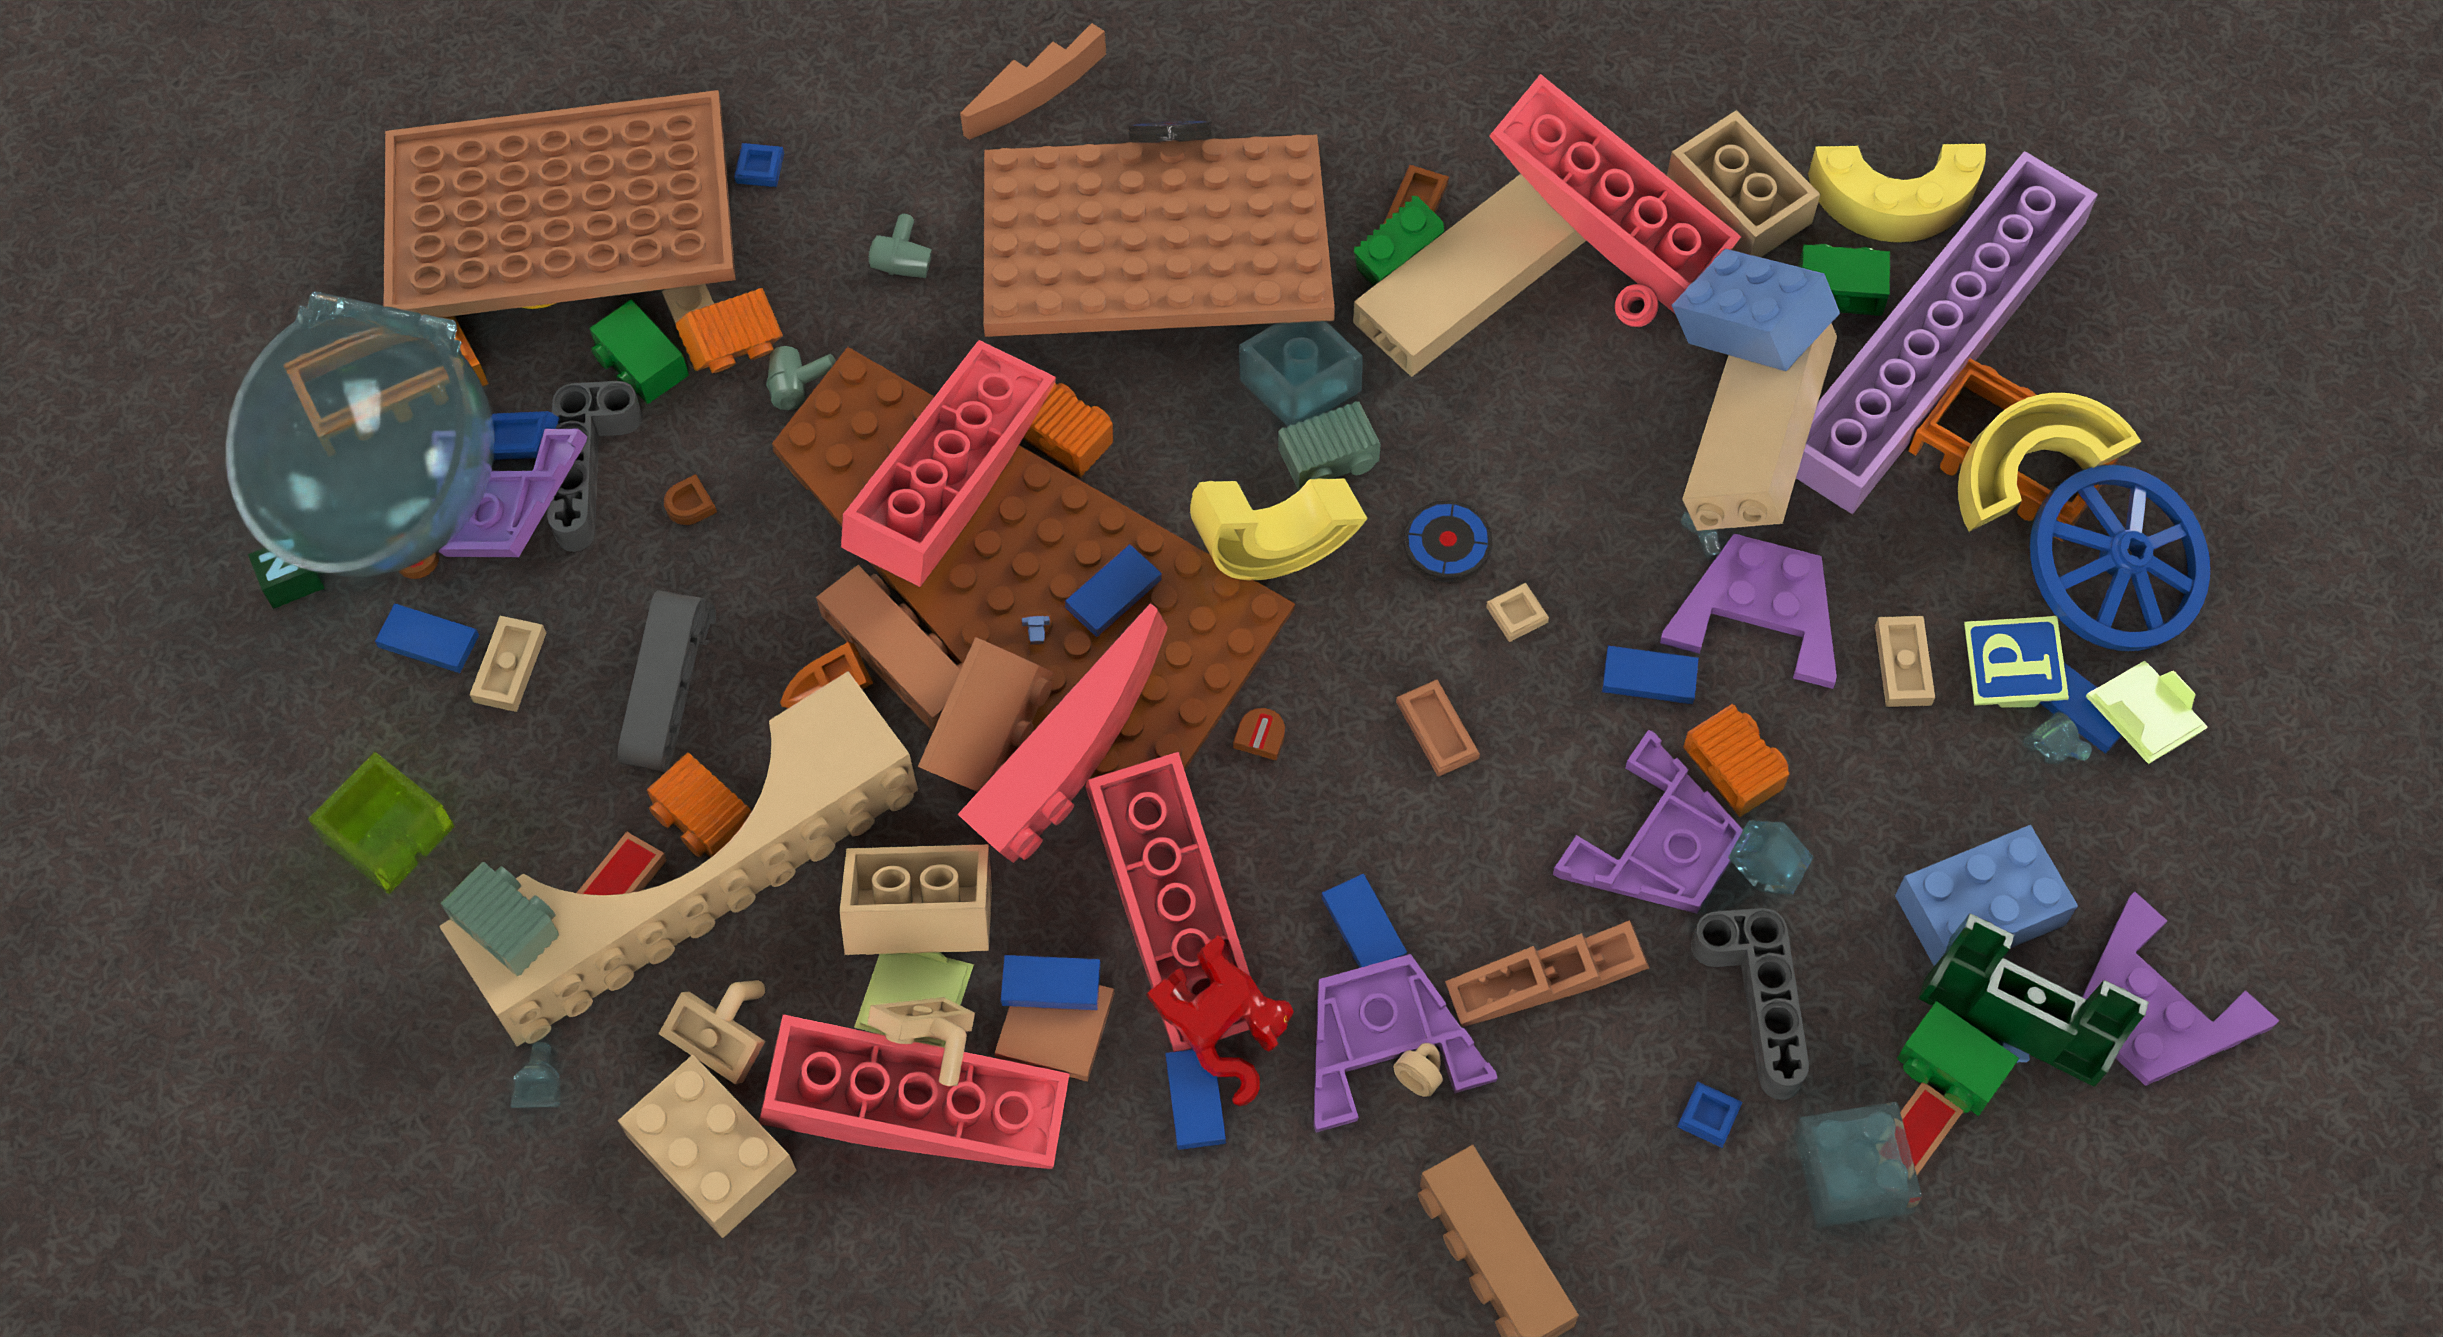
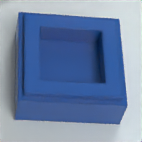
M742 143L734 176L735 182L737 184L777 187L784 157L783 147Z
M1697 1082L1677 1127L1723 1148L1743 1102Z

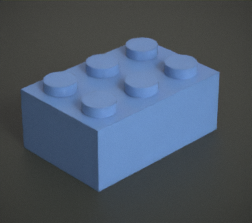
M1724 249L1671 305L1688 344L1787 371L1840 314L1824 273L1729 249Z
M2031 825L1906 875L1895 895L1934 966L1945 953L1950 937L1969 913L2013 934L2012 948L2065 926L2078 907Z

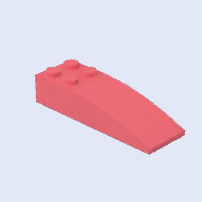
M1541 74L1489 136L1522 176L1584 239L1637 284L1649 287L1657 296L1658 301L1673 313L1675 312L1671 305L1687 287L1700 276L1724 249L1731 250L1742 237Z
M978 340L843 513L841 548L921 587L967 525L1000 476L1054 386L1056 377Z
M1151 603L958 813L967 824L1011 862L1014 863L1019 857L1023 860L1028 859L1041 845L1043 839L1040 835L1051 823L1054 825L1060 824L1074 808V804L1071 801L1105 758L1128 720L1151 673L1168 628L1158 609Z
M1179 752L1089 779L1085 787L1151 988L1153 989L1162 980L1168 978L1174 971L1180 968L1187 976L1186 987L1191 993L1198 995L1207 989L1211 983L1200 967L1196 954L1217 935L1225 941L1222 953L1225 958L1250 976ZM1162 1018L1173 1052L1192 1049L1183 1038L1181 1031ZM1243 1018L1238 1020L1220 1039L1250 1030L1246 1020Z
M783 1015L777 1035L759 1124L879 1148L1003 1165L1052 1169L1054 1167L1069 1073L964 1052L958 1085L947 1086L939 1083L945 1049L943 1047L919 1042L899 1044L887 1040L885 1035Z

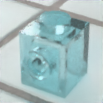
M1749 820L1728 858L1754 888L1762 892L1793 895L1814 856L1784 822Z

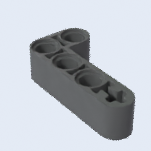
M623 381L571 383L562 386L554 394L552 413L559 417L556 429L578 428L587 436L584 447L547 510L548 523L556 542L566 551H581L587 548L594 540L599 436L629 434L635 431L642 422V410L635 390L630 384ZM620 407H626L622 410L614 411ZM582 409L581 411L572 414L573 411ZM572 485H579L575 489L567 490ZM569 512L575 513L576 519L572 520Z
M657 590L654 593L618 745V761L620 764L661 772L668 770L677 744L699 644H709V640L705 639L710 624H715L716 608L706 599L663 590Z
M1766 908L1707 913L1700 918L1691 940L1693 956L1700 963L1711 967L1741 965L1760 1086L1768 1096L1774 1099H1790L1799 1092L1809 1072V1060L1785 920L1778 912ZM1763 931L1772 938L1773 942L1761 943L1752 936L1751 932ZM1716 934L1725 941V945L1720 947L1713 946L1705 940L1704 935ZM1770 975L1779 982L1780 987L1768 988L1759 981L1758 976ZM1777 1020L1786 1027L1787 1033L1775 1034L1766 1027L1765 1021ZM1785 1052L1782 1058L1783 1069L1785 1073L1792 1074L1790 1079H1785L1783 1072L1776 1070L1781 1058L1780 1053Z

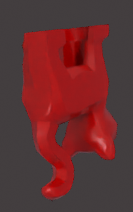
M1217 935L1196 954L1200 967L1211 983L1207 989L1198 995L1191 993L1186 987L1187 976L1178 968L1168 978H1165L1151 989L1146 996L1161 1017L1181 1031L1183 1038L1196 1053L1201 1066L1213 1076H1235L1240 1079L1241 1086L1234 1094L1232 1102L1237 1106H1244L1256 1098L1260 1090V1076L1254 1065L1240 1057H1219L1215 1048L1217 1042L1233 1024L1243 1018L1246 1020L1253 1038L1264 1050L1271 1051L1279 1045L1277 1039L1287 1029L1288 1022L1294 1011L1286 1000H1273L1263 996L1252 977L1225 958L1222 954L1225 941Z

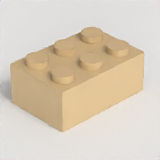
M1737 110L1671 153L1667 177L1742 236L1732 248L1733 251L1762 257L1813 222L1820 193Z
M989 844L846 848L840 903V920L845 955L989 951L992 895Z
M691 1055L618 1120L633 1144L722 1238L797 1171L790 1155L694 1055Z

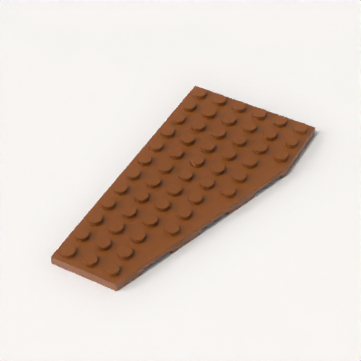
M847 347L773 441V452L803 487L812 492L842 527L843 513L934 396ZM1018 445L1009 462L967 525L921 587L869 562L892 589H896L928 628L939 637L946 646L948 654L957 664L964 663L975 637L1054 672L1050 680L1052 682V689L1049 698L1043 706L1038 707L1032 720L1033 731L1150 603L1155 606L1168 627L1155 663L1128 720L1107 755L1089 779L1179 752L1185 771L1295 609V603L1253 579L1240 580L1224 574L1216 566L1210 554ZM1130 544L1162 573L1161 581L1096 637L1065 608V600ZM1049 616L1050 625H1044V644L1030 645L1028 626H1022V618Z

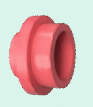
M1632 284L1625 287L1618 294L1615 301V311L1618 318L1625 325L1642 327L1655 318L1658 311V299L1649 287L1642 284ZM1637 300L1644 301L1645 305L1641 312L1632 313L1630 311L1633 302Z

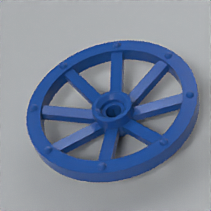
M2100 465L2095 468L2091 467L2072 475L2057 485L2047 495L2036 513L2030 536V559L2036 583L2053 613L2064 625L2083 639L2095 645L2117 651L2145 650L2179 635L2193 622L2200 612L2210 582V557L2205 536L2198 520L2186 502L2160 479L2147 472L2127 466ZM2095 485H2117L2130 489L2126 529L2096 490ZM2078 492L2109 536L2056 521L2057 516L2067 500L2074 493ZM2146 497L2162 509L2174 526L2149 537L2142 533ZM2052 536L2100 550V559L2058 577L2052 554ZM2181 538L2187 558L2188 576L2153 556V550ZM2127 549H2130V551L2132 552V555H2130V554L2128 553V550H2127ZM2106 571L2113 577L2098 616L2094 620L2073 602L2066 589ZM2147 571L2184 594L2179 607L2165 623H2163ZM2130 578L2132 579L2148 631L2128 632L2111 628Z

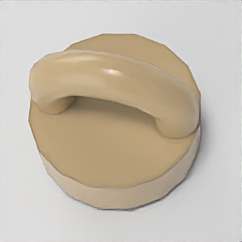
M1431 1043L1421 1044L1416 1051H1405L1393 1066L1398 1080L1415 1094L1423 1097L1431 1096L1443 1081L1439 1071L1441 1065L1440 1053L1436 1046Z

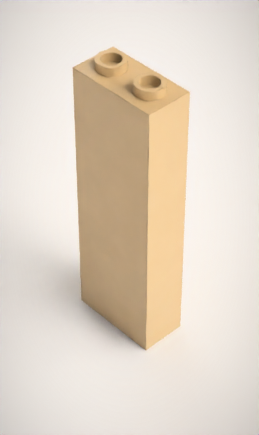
M1520 174L1355 300L1353 323L1412 377L1587 240L1557 213Z
M1832 323L1787 371L1728 355L1682 498L1697 531L1783 524L1837 339Z

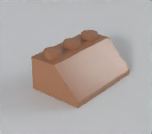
M975 637L918 767L979 792L1033 732L1032 720L1038 707L1043 706L1049 698L1052 689V682L1050 680L1054 672Z

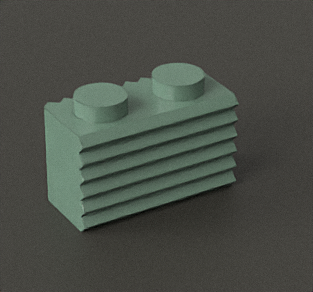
M1358 401L1351 405L1347 404L1344 407H1339L1336 410H1330L1328 413H1322L1320 416H1314L1312 419H1306L1304 422L1290 425L1287 428L1282 427L1278 431V450L1298 491L1309 479H1335L1350 472L1353 475L1364 474L1371 470L1380 459L1381 444Z
M482 862L440 904L452 921L516 976L522 975L524 969L529 968L531 962L536 961L538 955L543 954L545 948L550 947L552 941L557 940L559 933L552 922L556 914L538 896L534 895L530 900L524 897L518 891L522 887L521 884L504 867L500 866L494 871L485 862Z

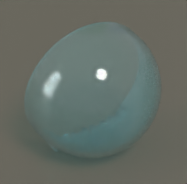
M317 291L310 295L307 307L299 305L295 322L280 332L263 349L246 374L236 395L227 429L226 467L231 493L246 526L266 549L294 566L317 573L341 577H369L393 573L429 558L445 547L464 528L483 499L491 477L495 457V433L493 416L487 395L470 363L459 351L462 342L454 339L457 331V324L454 320L426 314L421 316L417 312L388 306L384 307L379 304L350 298L346 300L344 297Z

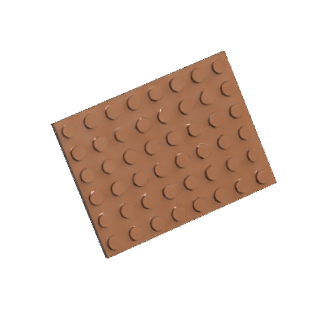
M718 90L385 131L384 315L387 324L736 280L722 109Z
M1317 135L1232 139L1213 138L1208 140H1170L1166 142H1128L1123 144H1086L1080 146H1043L1036 148L985 150L983 321L985 337L1334 321V297Z

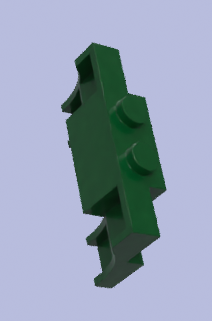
M1969 913L1950 937L1943 956L1925 977L1918 999L1931 1006L1937 1001L1975 1028L2095 1087L2108 1073L2123 1044L2138 1023L2145 1017L2149 1002L2106 980H2103L2086 1000L2004 959L2003 957L2011 948L2014 935L1989 921Z

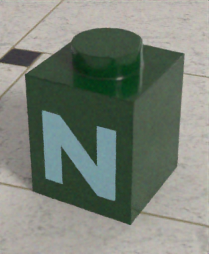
M300 534L248 554L261 590L273 609L324 589L319 575L327 571L323 559L316 546L310 549L307 548Z

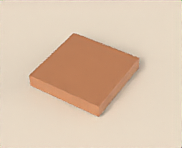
M1099 985L1098 1010L1009 1006L995 1050V1057L1006 1061L1069 1073L1071 1078L1088 1082L1115 994L1114 989Z

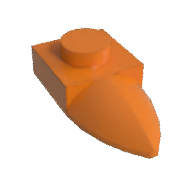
M846 642L800 670L784 691L780 701L781 706L790 708L848 671L861 689L873 684L856 645Z

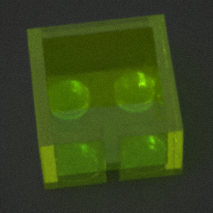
M376 752L308 818V821L325 844L387 894H390L418 865L414 857L418 852L426 857L455 827L441 803Z

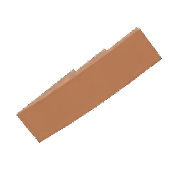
M1091 23L1067 49L1052 42L1027 68L1013 60L960 113L963 136L970 140L1004 126L1045 104L1076 82L1106 55L1105 31Z
M1629 920L1587 938L1581 933L1538 951L1534 946L1445 982L1462 1027L1598 988L1649 969V965L1635 929Z

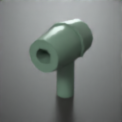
M900 214L898 216L892 238L878 235L874 238L868 256L871 268L887 272L892 276L896 274L919 278L927 277L932 249L909 242L914 224L912 216L908 214Z
M781 346L771 351L766 386L770 392L773 406L780 410L799 408L805 401L806 384L826 375L836 362L834 356L828 354L803 366L798 350L793 347Z

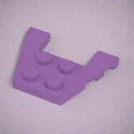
M578 428L545 429L532 471H469L478 438L469 430L436 431L435 446L440 449V462L435 463V478L440 481V499L435 500V549L446 557H519L584 447L587 436Z
M1733 534L1663 630L1660 643L1700 654L1710 614L1802 637L1793 678L1833 689L1837 675L1822 556Z
M1648 730L1627 760L1625 769L1663 790L1665 793L1619 860L1576 835L1554 867L1553 875L1559 879L1697 914L1745 842L1747 833L1708 791L1703 792L1687 774L1688 769L1678 758L1673 759L1661 746L1662 740L1654 732Z
M2134 892L2123 907L2122 913L2108 939L2107 945L2093 971L2082 998L2087 1000L2101 982L2106 980L2149 1002L2145 1017L2132 1031L2116 1056V1059L2137 1079L2147 1086L2194 1065L2202 1059L2232 1048L2258 1034L2270 1031L2279 1022L2272 1013L2246 990L2215 1021L2208 1019L2136 954L2166 924L2167 920Z
M1411 954L1319 979L1313 1125L1316 1133L1358 1121L1359 1117L1345 1072L1401 1057L1405 1051H1416L1423 1043H1431L1440 1048L1454 1093L1497 1081L1496 1071L1481 1056L1474 1046V1041L1455 1020L1446 1007V1002Z

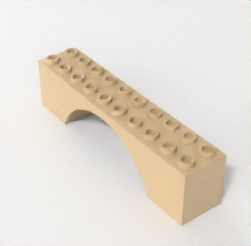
M849 671L769 720L771 758L761 795L753 811L733 838L699 867L660 886L620 895L577 894L544 885L525 874L520 875L516 878L522 886L518 891L528 900L534 895L538 896L554 911L556 916L552 919V922L559 936L519 976L510 971L451 919L439 926L516 1046L524 1042L531 1044L541 1040L550 1032V1025L566 1015L575 1017L585 1012L592 1005V998L608 988L614 991L624 987L633 979V972L649 962L651 964L663 962L673 954L674 946L689 936L691 938H699L705 935L714 927L715 920L731 910L736 913L746 909L754 902L755 894L769 885L778 887L785 884L794 876L795 869L810 859L814 862L824 859L834 850L836 842L849 834L852 836L863 834L874 824V818L888 809L897 811L910 803L914 797L913 793L918 791L910 754Z

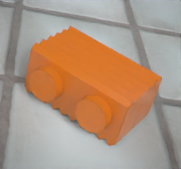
M763 288L705 306L695 311H690L676 323V329L683 339V345L686 347V353L689 354L695 371L707 367L710 368L712 373L723 371L736 364L734 358L748 354L750 360L761 358L770 354L774 350L772 345L783 336Z
M1055 383L1023 439L1077 476L1082 477L1113 443V423L1104 410L1097 406L1090 407L1085 405L1082 400L1077 399L1076 394L1063 383L1056 385Z
M1731 704L1688 731L1683 748L1736 814L1741 817L1782 791L1787 782L1789 771L1787 761L1782 753L1774 747L1766 746L1765 741L1760 739L1759 728L1754 719L1747 713L1739 712L1736 706Z
M688 752L647 789L652 801V805L649 807L650 812L666 828H669L672 824L676 825L684 833L680 837L681 840L697 857H701L704 853L710 858L713 857L733 838L752 812L748 805L744 804L741 799L732 793L729 788L725 787L716 776L712 775L709 770Z

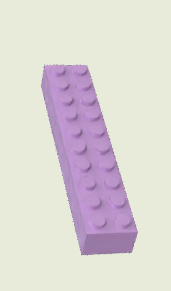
M2024 151L1818 401L1796 479L1853 514L1913 440L1916 430L1929 416L1953 381L1966 366L1970 358L1975 361L2086 224L2098 194Z

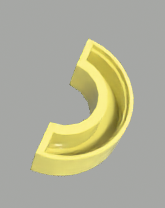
M1943 144L1934 170L1919 178L1901 180L1888 178L1874 171L1863 160L1858 146L1815 147L1808 175L1810 184L1820 193L1819 203L1832 218L1847 229L1880 241L1913 242L1933 237L1945 231L1964 215L1973 199L1984 168L1986 148L1985 144Z
M2046 393L2018 401L2001 412L1976 437L1964 457L1958 481V500L1964 523L1970 532L2008 513L2022 501L2017 487L2018 466L2025 454L2039 450L2061 452L2074 459L2085 470L2105 465L2127 454L2141 440L2119 414L2088 397L2070 393Z
M1345 478L1309 479L1297 493L1287 500L1272 507L1252 510L1237 481L1199 482L1192 493L1193 497L1190 505L1191 519L1214 563L1224 574L1240 580L1272 579L1306 568L1342 546L1368 519Z

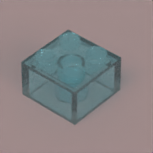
M1326 321L1276 323L1239 344L1240 381L1287 426L1304 422L1306 419H1312L1314 416H1320L1322 413H1326L1362 391L1363 355Z
M1897 1101L1800 1117L1794 1137L1817 1228L1910 1214L1915 1211L1922 1198Z

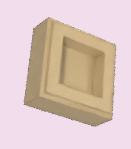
M1526 583L1487 601V609L1509 642L1548 623V615Z

